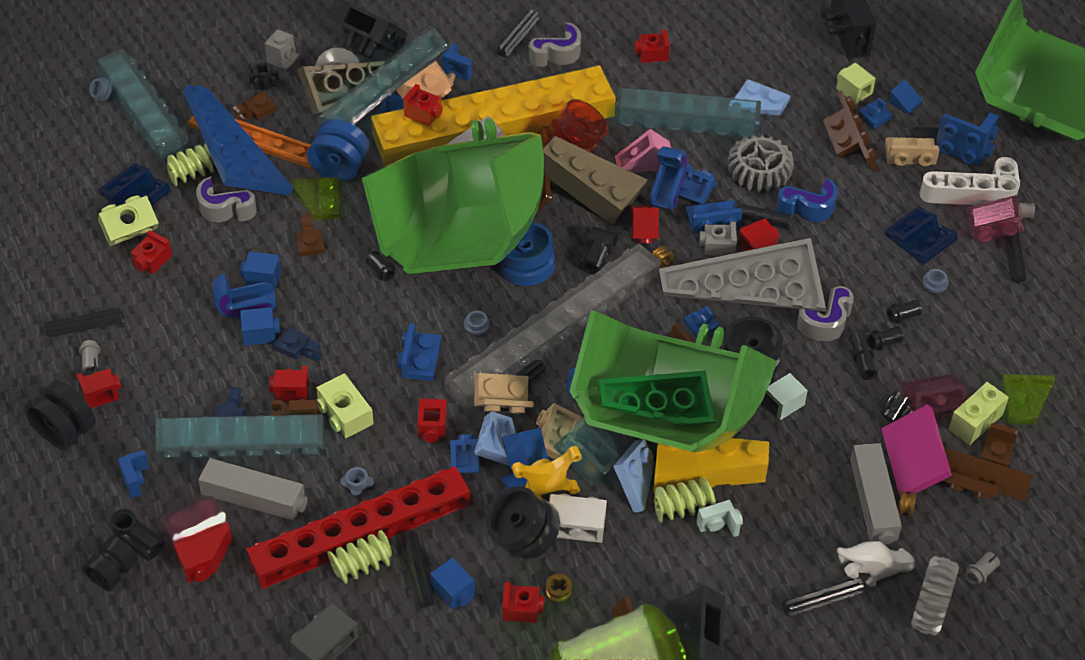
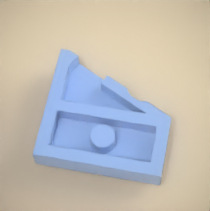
M747 79L729 105L728 113L735 114L736 111H746L755 115H780L790 101V95Z
M493 411L488 413L483 420L474 451L475 455L509 465L503 437L516 434L512 418Z
M644 439L635 440L613 466L633 512H641L645 509L655 463L653 453L648 448Z

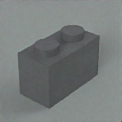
M331 603L325 610L321 609L318 611L313 620L304 629L300 628L294 633L290 640L292 655L298 660H334L359 637L357 623Z

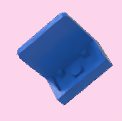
M989 113L982 125L978 127L949 114H944L940 121L935 146H939V150L943 154L953 155L962 159L967 164H974L979 167L984 158H990L994 151L995 144L992 142L999 132L1000 127L997 126L999 116Z

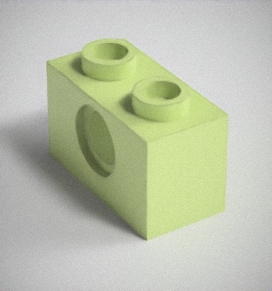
M139 195L127 199L125 204L117 207L115 204L106 206L98 216L99 224L109 246L142 235L149 230H155L159 224L147 196L142 198ZM125 214L131 215L134 222L125 224L121 221L120 217Z
M345 373L317 387L318 399L316 400L319 411L322 414H328L333 430L336 433L340 431L345 439L374 424L371 407Z
M986 382L954 411L949 430L971 445L992 423H995L1003 415L1009 397Z

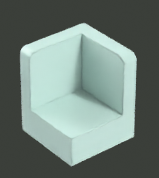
M789 373L769 385L766 393L779 405L777 417L781 420L805 405L808 390Z

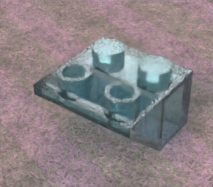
M584 417L554 446L561 455L565 454L572 446L578 447L582 458L577 462H572L570 465L591 486L600 480L626 452L605 429L587 425Z

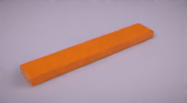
M192 116L188 121V126L199 130L196 120ZM235 119L263 153L314 170L307 159V151L311 146L310 144Z

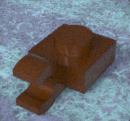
M262 92L245 100L244 104L234 106L233 110L238 114L234 118L244 122L254 117L258 121L277 111V105Z
M311 213L301 214L303 231L296 232L299 256L325 253L321 229L313 230Z
M282 400L271 401L272 410H280L279 412L271 413V422L291 421V424L318 423L317 400L289 401V405Z

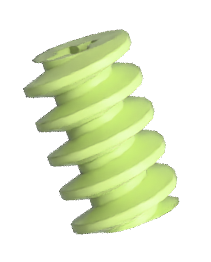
M204 143V148L201 145L195 146V152L188 148L186 149V155L183 152H177L176 158L173 155L167 157V169L174 186H178L177 178L186 183V175L188 174L195 180L196 171L205 176V168L214 173L215 163L206 143Z
M704 477L698 479V483L695 480H689L687 486L685 483L679 482L676 488L674 485L669 484L666 486V490L661 486L655 489L654 507L660 523L663 522V514H666L669 520L672 521L675 511H677L680 518H684L685 509H688L690 515L694 516L695 507L702 509L708 504L709 506L716 504L714 492Z
M382 530L378 531V539L373 534L368 535L367 542L362 538L358 539L357 548L353 543L346 545V551L342 547L336 548V557L332 552L328 551V558L332 569L344 584L348 583L347 574L349 573L355 580L358 579L359 569L365 575H368L369 565H372L378 571L379 561L381 560L387 567L390 566L389 557L392 555L390 544Z

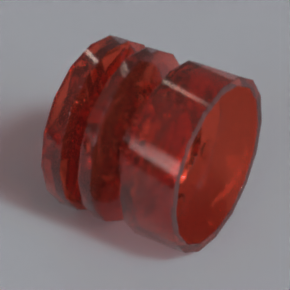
M570 100L560 110L558 116L551 121V124L546 127L543 138L546 145L556 136L592 153L594 148L607 136L609 129L606 120L595 107L581 100Z

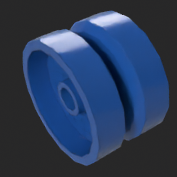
M339 119L327 120L322 123L307 151V159L312 168L320 175L343 182L350 181L355 178L370 149L369 140L365 133L357 126Z
M532 222L529 230L518 245L500 262V269L504 278L512 284L520 286H532L546 281L553 274L556 267L552 233L547 227Z

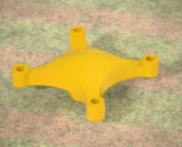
M577 446L570 447L565 454L554 461L540 459L531 466L523 465L521 462L514 463L511 466L515 477L526 478L525 487L539 496L559 490H567L570 495L580 492L576 480L566 478L570 464L582 458Z

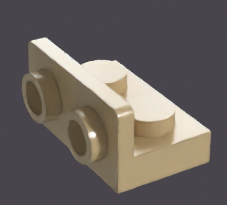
M886 138L885 140L888 164L899 166L920 164L922 166H929L931 164L936 165L939 146H935L934 138Z
M475 374L474 406L484 407V412H500V408H509V413H525V409L534 407V402L528 401V376Z
M555 403L546 411L542 410L540 412L536 425H538V428H541L547 456L556 460L565 454L570 447L575 446L582 416Z

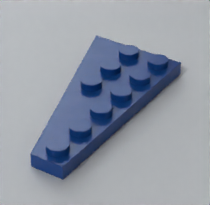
M186 85L183 91L223 184L225 186L277 194H291L294 187L212 92L203 86Z

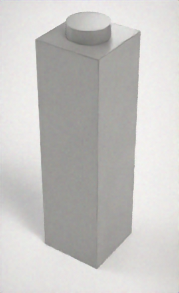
M881 443L853 445L850 461L869 540L881 542L884 545L890 544L898 540L902 525Z
M212 458L208 460L199 478L202 495L295 521L298 513H303L307 505V497L304 494V487L301 483Z

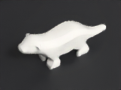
M867 541L851 548L844 549L839 547L837 549L842 564L849 560L853 561V563L848 564L844 568L848 577L856 579L859 576V572L868 573L871 577L865 582L871 587L876 586V581L895 575L899 572H909L915 567L914 558L905 549L900 548L898 551H892L883 543L877 541Z

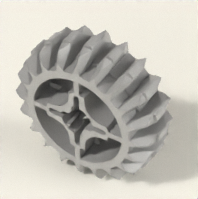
M752 134L750 139L743 137L741 142L736 141L734 147H731L727 165L733 182L739 181L740 187L747 185L748 191L755 187L758 193L762 188H765L769 193L771 186L778 190L780 185L785 186V183L792 175L794 162L792 152L788 150V145H782L781 140L774 141L772 136L764 138L763 134L761 137L756 138Z
M937 556L930 559L911 621L912 628L919 630L921 633L936 636L941 630L959 570L958 564L950 561L951 559Z

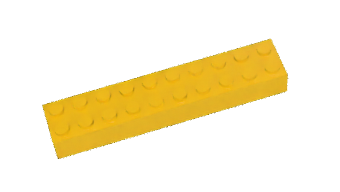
M595 66L441 100L443 105L442 114L430 126L405 117L404 109L371 116L372 136L384 167L410 154L448 144L470 129L473 120L481 121L488 115L500 127L504 136L525 132L538 133L543 125L548 127V131L614 117L616 97L601 66Z

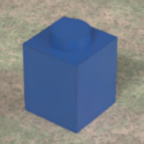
M249 251L246 261H242L240 275L244 277L245 286L267 282L276 289L281 272L279 255Z
M272 307L240 310L244 346L276 342L275 333H280L279 317H273Z
M541 428L503 437L510 470L512 469L511 466L517 462L531 466L540 459H548Z
M451 558L430 573L431 588L452 610L459 605L462 607L466 606L475 595V580L454 558Z

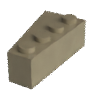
M400 60L305 66L297 69L313 114L397 87L406 81Z
M556 136L543 149L544 175L613 225L640 195L648 181Z

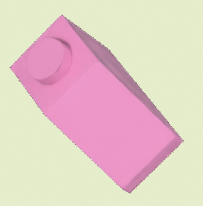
M649 129L615 155L616 164L632 173L658 171L660 163L656 154L663 146L671 148L670 142Z

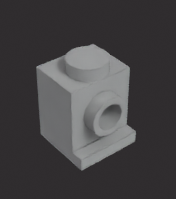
M277 29L265 42L267 63L287 70L299 57V54L295 53L296 48L293 35Z
M730 222V225H705L704 231H700L699 246L704 247V255L724 256L735 253L737 243L736 222Z

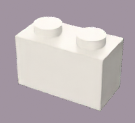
M568 494L550 495V503L556 508L560 518L557 538L602 543L607 500H600L595 497H573Z

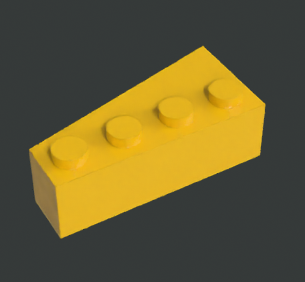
M731 438L713 449L696 453L658 443L653 494L657 487L661 486L666 490V486L672 484L676 488L679 482H683L687 486L689 480H695L698 483V479L702 477L707 479L711 488L715 487V485L729 484L731 486L765 482L769 460V442Z

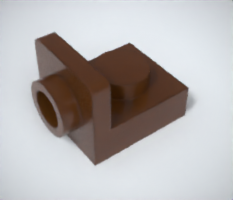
M992 423L981 458L1008 467L1018 431L1005 425Z

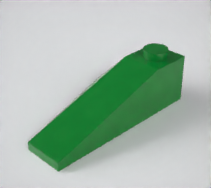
M706 371L598 379L597 381L601 407L686 426L715 423Z

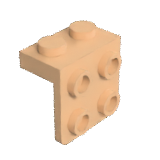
M435 60L397 86L396 90L403 99L413 86L418 84L420 89L442 98L452 90L450 87L453 86L455 75L453 72L446 75Z

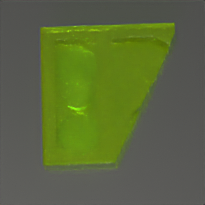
M338 177L290 180L291 185L294 187L293 190L296 191L303 205L309 209V213H311L314 220L340 219Z
M1003 374L1001 380L1003 393L1009 397L1006 404L1008 424H1036L1055 381V375Z

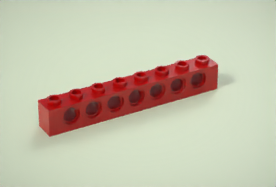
M456 466L440 470L432 476L422 480H415L397 490H389L384 495L371 500H364L349 509L339 510L321 520L311 521L301 528L283 532L280 536L268 541L258 542L246 549L249 564L261 589L267 588L329 563L328 551L332 552L336 557V548L342 547L346 551L348 543H353L357 548V540L362 538L367 542V537L370 534H373L378 539V531L382 530L388 539L470 506V490Z

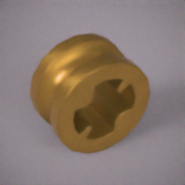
M660 246L653 251L649 262L659 271L660 268L670 266L675 255L668 251L666 246Z
M901 490L898 503L899 515L907 513L908 517L913 516L916 492L906 494L905 491Z
M558 573L553 574L547 579L546 594L551 600L561 602L570 597L572 583L568 576ZM554 584L557 586H561L563 584L564 591L560 589L554 591Z

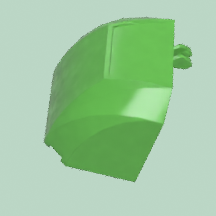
M1012 0L975 72L986 103L996 110L1019 118L1020 121L1029 122L1037 128L1041 127L1073 142L1084 140L1085 48L1047 34L1042 30L1035 32L1026 25L1027 19L1024 18L1022 0Z
M486 118L484 122L486 138L483 139V125L480 121L473 120L471 124L472 141L445 144L416 152L363 177L362 181L381 253L386 257L390 255L404 267L402 270L407 274L496 265L501 262L527 233L539 207L544 185V153L540 134L525 132L496 137L497 128L493 119Z
M591 310L570 393L581 408L587 425L696 453L713 449L727 442L746 425L765 396L777 361L744 345L741 346L740 353L719 349L724 335V330L720 327L714 332L711 346H705L709 334L707 324L701 325L696 343L633 328ZM706 371L715 423L686 426L601 407L597 381L598 379Z

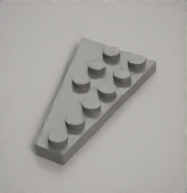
M811 238L659 269L665 296L792 309L803 308L826 312Z

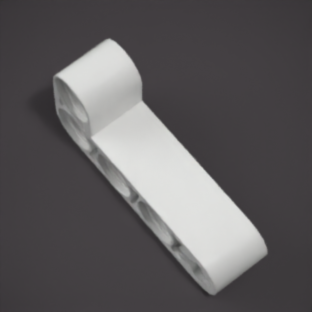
M1001 157L995 162L992 174L928 172L923 177L920 197L929 203L983 205L984 200L1000 202L1012 200V202H1015L1020 187L1018 165L1011 158Z

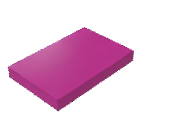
M928 404L881 428L899 496L901 490L905 491L906 494H911V492L918 493L952 476L934 412Z

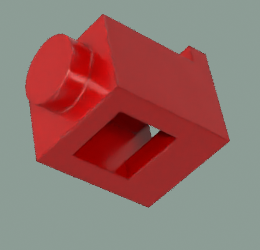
M662 30L660 34L639 35L638 41L634 42L635 55L640 56L641 63L669 61L670 44L667 30Z
M415 84L403 98L404 116L430 126L442 114L443 105L441 104V97L420 89L418 84Z
M149 230L146 233L147 237L130 253L132 264L137 270L141 272L145 270L153 275L172 256V251L168 239Z
M302 366V370H275L274 376L269 378V392L274 393L275 400H282L284 402L301 399L308 400V366Z
M110 368L83 377L82 373L77 374L84 400L90 408L119 399L117 390L122 389L117 373L112 374Z
M419 399L418 438H423L426 442L430 443L437 442L439 438L445 439L447 399Z
M505 582L502 621L537 623L538 613H544L545 596L539 595V587L512 586L510 582Z

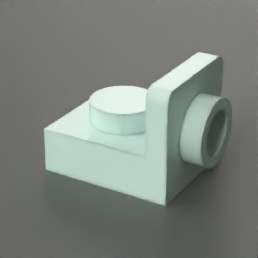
M730 500L698 510L697 525L701 532L706 530L717 531L727 524L733 537L739 536L743 520L740 511L734 509Z

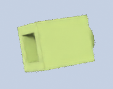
M854 63L839 72L836 89L842 90L846 97L851 96L854 103L857 104L873 94L876 78L857 63Z

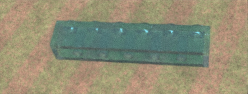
M435 27L425 29L317 118L321 123L331 119H339L355 124L449 46Z
M124 49L98 58L100 75L110 81L112 92L159 160L162 162L167 160L169 155L176 156L177 152H186V142L189 141L185 129L179 128L175 115L173 113L169 114L166 103L163 99L158 98L154 86L147 83L144 72L137 69L134 58L132 56L129 57Z
M618 88L615 123L625 126L639 125L648 128L660 127L671 130H691L697 133L733 134L743 137H750L753 134L755 137H758L761 101Z
M323 415L156 418V452L163 453V458H180V453L191 452V457H208V452H219V457L236 456V451H247V456H263V451L274 450V455L277 456L291 455V450H302V455H317L318 449H325V417Z

